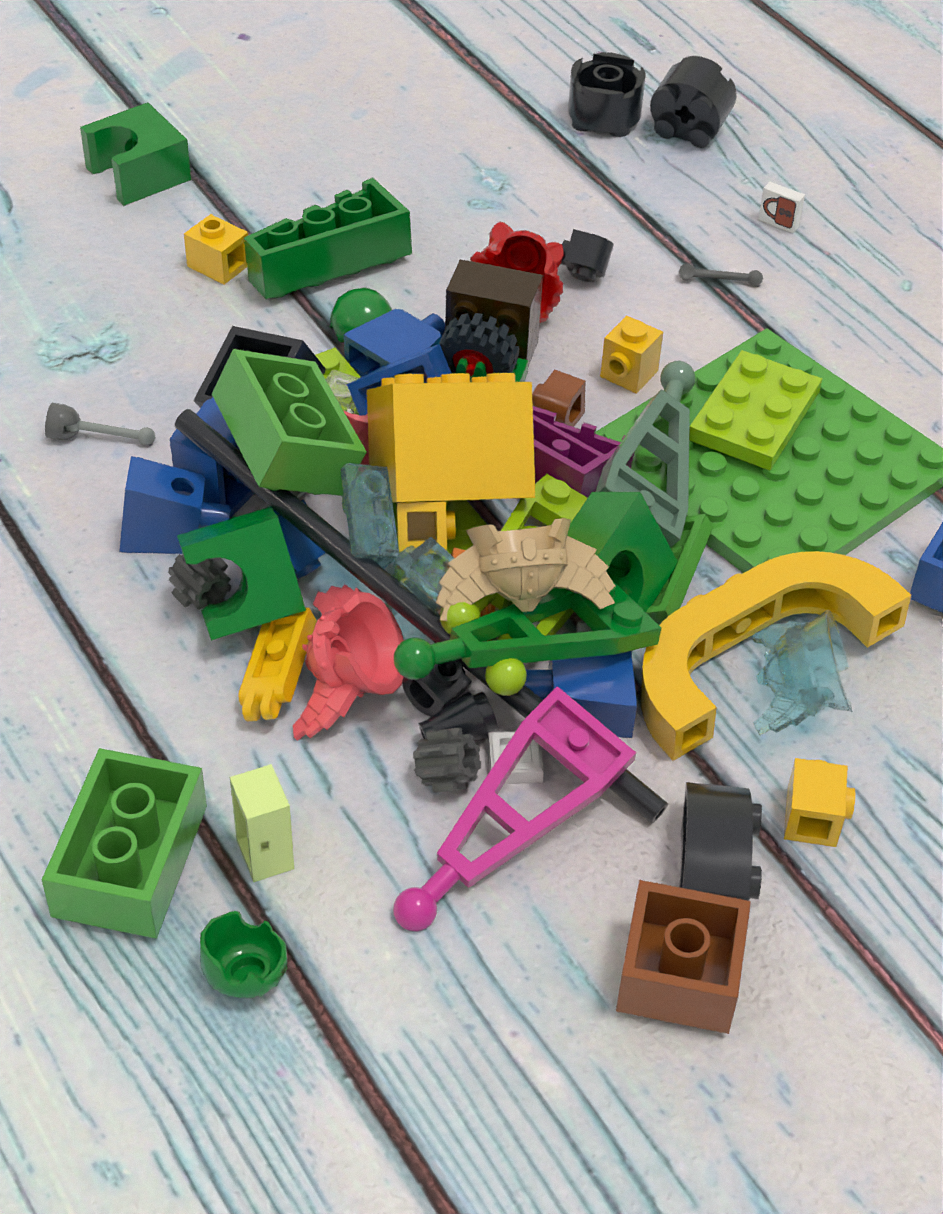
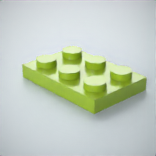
M741 350L689 426V440L771 470L819 394L822 378Z

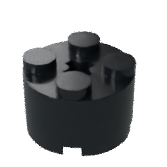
M609 52L593 54V60L584 63L583 57L578 59L571 68L568 113L572 119V127L581 132L591 130L609 133L614 137L629 135L630 128L639 122L642 114L646 77L642 66L639 71L634 67V60L630 57Z
M688 56L669 69L650 101V111L655 122L654 130L660 137L665 139L676 137L689 141L698 148H703L717 135L733 109L737 98L734 82L731 78L727 81L722 73H720L723 69L720 65L708 58Z

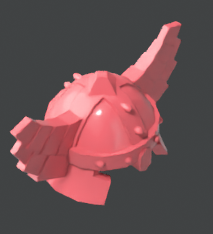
M346 584L342 588L331 586L326 593L318 591L313 602V606L319 609L322 616L317 619L313 633L307 636L308 644H303L302 647L307 652L306 667L317 680L307 707L300 715L301 717L293 724V734L297 741L304 735L312 738L323 728L328 730L340 716L345 717L356 696L361 698L364 693L378 695L393 694L402 685L403 676L396 670L393 660L397 646L404 641L402 631L393 613L381 599L370 593L362 592L357 587L353 590Z

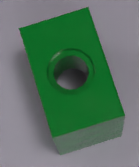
M148 102L80 127L86 168L91 174H98L113 168L117 200L123 206L191 180L187 138Z
M591 492L570 523L567 536L597 549L595 554L609 566L606 570L609 577L647 612L671 576L678 561L641 492Z
M271 506L177 535L186 564L197 565L206 559L220 557L233 561L241 568L242 578L239 588L232 597L221 603L208 604L201 610L211 641L306 611L281 525Z

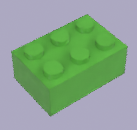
M233 349L212 392V396L258 486L269 490L282 489L307 492L313 495L343 496L367 451L316 362Z
M99 748L42 877L50 917L157 939L207 807L202 768Z

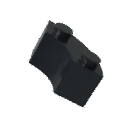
M686 782L681 825L680 888L747 901L749 899H759L762 870L761 866H752L753 835L759 836L762 805L752 803L749 788Z

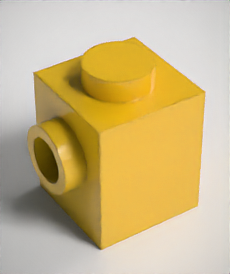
M212 214L208 215L184 233L187 267L225 285L247 268L244 237L248 236V232Z
M626 315L604 337L600 377L637 394L658 372L663 331Z
M446 501L396 502L398 552L447 550V539H455L456 525L455 511H446Z
M795 758L787 787L784 826L785 840L837 847L844 820L852 819L856 790L855 788L847 787V765L828 763L823 760Z

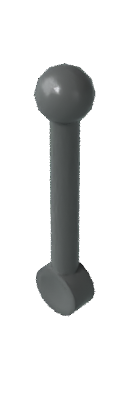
M688 263L683 264L679 269V276L685 281L693 277L747 281L752 286H758L763 281V275L758 270H753L750 273L695 269L693 265Z

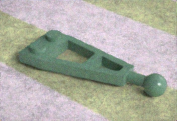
M672 361L663 368L660 382L664 390L661 389L649 401L603 467L596 492H641L670 548L681 539L688 512L690 409L680 403L682 395L688 393L693 388L695 372L684 361ZM658 415L669 422L668 436L652 425ZM639 444L667 463V494L626 466V463Z

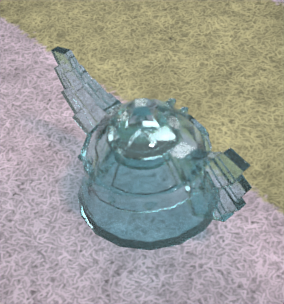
M826 610L812 621L805 622L804 624L789 621L787 624L773 623L768 628H764L753 635L752 638L755 643L763 644L770 649L769 653L765 652L764 654L766 659L765 666L757 674V682L760 685L770 687L775 695L762 716L753 722L759 736L769 730L777 733L791 724L797 726L809 715L815 716L821 710H824L825 707L853 712L851 702L846 695L839 672L849 668L839 629L830 610Z

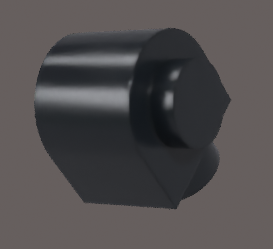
M573 229L570 241L564 240L562 243L563 258L561 264L566 265L567 270L572 271L571 275L586 282H595L596 277H604L606 274L614 243L604 237Z
M453 660L434 665L433 670L424 678L412 680L403 677L402 686L413 706L423 714L432 717L462 695L472 681L466 675L460 661Z

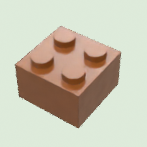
M639 880L616 1011L729 1034L739 995L751 901Z

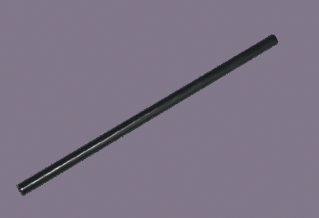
M186 409L177 417L175 421L176 429L271 506V508L431 641L438 643L450 640V634L443 629L439 620L440 615L293 493L289 490H269L259 487L241 451L191 409ZM458 659L466 670L490 689L485 678L487 667L469 668L462 659ZM526 685L513 695L503 696L495 693L524 718L543 701ZM627 769L609 787L650 823H654L669 804Z

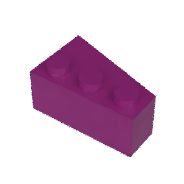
M533 406L535 484L548 474L557 480L565 482L570 488L588 498L591 492H596L603 467L621 442L597 435V426L583 422L581 429L555 421L557 413ZM635 451L626 463V466L629 468L632 467Z

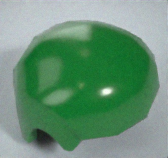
M369 288L352 289L337 298L331 311L329 327L334 329L338 341L344 342L345 333L392 311L389 302L376 290Z
M230 911L211 919L200 933V965L202 973L209 985L224 995L236 998L263 996L279 984L287 971L286 943L275 931H272L268 921H263L260 925H250L243 920L240 912Z

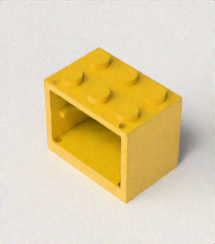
M465 373L442 374L441 377L427 378V383H424V374L394 375V378H382L380 387L367 390L371 503L535 498L532 382H515V373L487 374L486 377H472V382H470V374Z

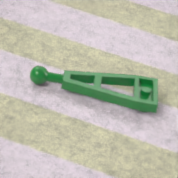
M614 581L615 587L609 594L615 603L602 609H598L590 600L580 594L567 589L554 588L545 597L541 598L534 611L522 612L515 604L451 628L450 640L429 644L421 638H408L397 646L393 660L396 670L403 677L417 680L426 677L433 670L434 665L462 659L469 668L494 666L504 659H517L522 663L620 654L657 645L662 628ZM571 608L593 631L544 636L532 623ZM506 633L512 638L488 641Z

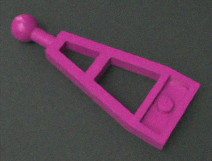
M557 686L522 721L438 850L437 860L442 864V867L421 888L411 887L405 889L397 896L394 902L393 913L398 924L409 931H421L428 928L436 918V903L458 880L470 888L598 799L635 761L636 752ZM534 740L584 783L528 822L497 794ZM486 812L510 835L470 862L460 853V850Z

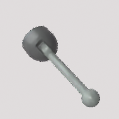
M52 402L46 415L45 436L47 438L58 440L70 439L79 430L138 439L143 445H150L155 440V432L148 427L142 428L139 431L81 421L77 411L65 404Z

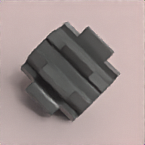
M180 554L175 558V563L172 567H169L168 571L171 576L169 581L175 587L171 593L185 608L193 604L200 610L208 604H217L225 600L224 597L227 592L231 591L232 586L228 583L231 578L224 572L228 565L222 558L206 559L197 565L186 564L184 556Z
M461 728L428 731L426 733L427 738L420 739L417 742L418 747L416 751H413L416 767L414 771L416 776L422 779L421 784L425 786L432 785L434 793L467 789L468 782L475 781L478 778L477 772L481 769L482 763L479 756L480 748L473 741V736L470 734L462 735Z

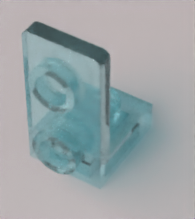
M430 537L417 548L411 545L398 555L393 563V568L395 569L393 577L438 612L442 609L441 606L435 603L442 588L438 582L450 568L447 563L452 561L454 557ZM385 603L394 616L398 614L397 611H395L391 606Z

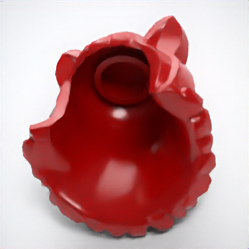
M504 222L495 224L489 233V245L481 253H474L470 257V261L543 275L540 323L547 321L549 318L548 314L561 301L560 295L563 293V282L560 281V276H558V267L563 258L562 244L557 242L546 244L545 239L539 234L527 230L513 231Z

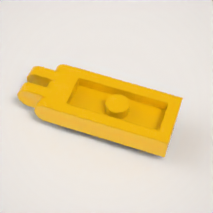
M309 607L306 608V611L262 624L238 694L245 721H258L261 716L265 720L276 719L282 703L291 702L307 654L302 645L308 644L307 636L313 633L317 622Z

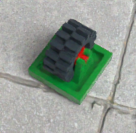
M475 313L472 320H470L468 314H463L460 316L459 321L454 318L450 321L448 327L446 326L439 344L452 374H470V382H472V377H486L487 374L515 373V382L525 381L528 374L529 360L517 358L519 355V346H515L517 339L514 334L507 336L509 328L505 324L497 328L495 326L497 319L490 316L488 322L482 321L483 314Z

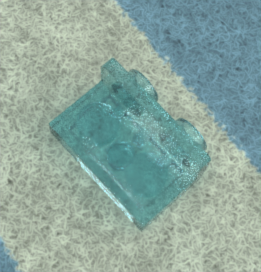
M346 463L340 469L344 494L342 496V509L347 516L351 553L354 557L371 558L385 569L400 557L387 467Z

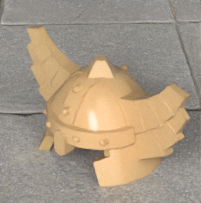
M555 519L552 525L510 531H497L494 525H483L466 530L473 546L447 563L450 568L438 582L442 588L435 603L444 608L439 619L442 621H448L447 612L451 605L459 602L472 605L484 596L498 593L508 601H512L522 612L534 611L541 598L545 597L553 588H560L580 594L590 600L598 609H602L615 603L609 594L615 587V584L606 572L609 566L595 554L597 549L567 536L571 519Z

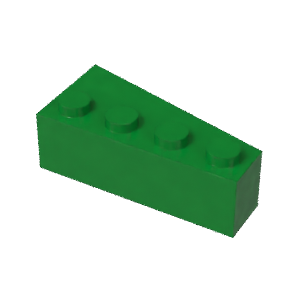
M372 177L363 181L362 190L354 194L346 189L334 195L335 203L326 207L314 204L304 209L302 218L294 221L285 218L244 237L249 282L265 299L280 298L289 292L308 286H319L327 280L343 275H354L372 266L393 263L398 258L412 254L410 211Z

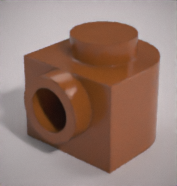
M554 370L544 384L540 383L532 393L533 406L557 413L555 421L574 427L585 413L586 381Z

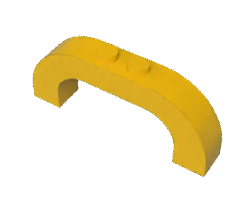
M813 551L786 554L765 561L743 574L738 573L731 576L723 585L705 595L700 594L693 597L685 606L663 620L659 625L662 628L659 643L646 647L643 657L640 699L643 718L649 732L672 761L712 739L714 736L717 707L697 687L690 674L702 663L778 620L801 613L823 615L844 625L868 648L904 627L911 594L879 568L857 558L831 552Z

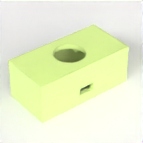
M272 764L229 777L236 841L253 883L293 870L294 856L290 805Z

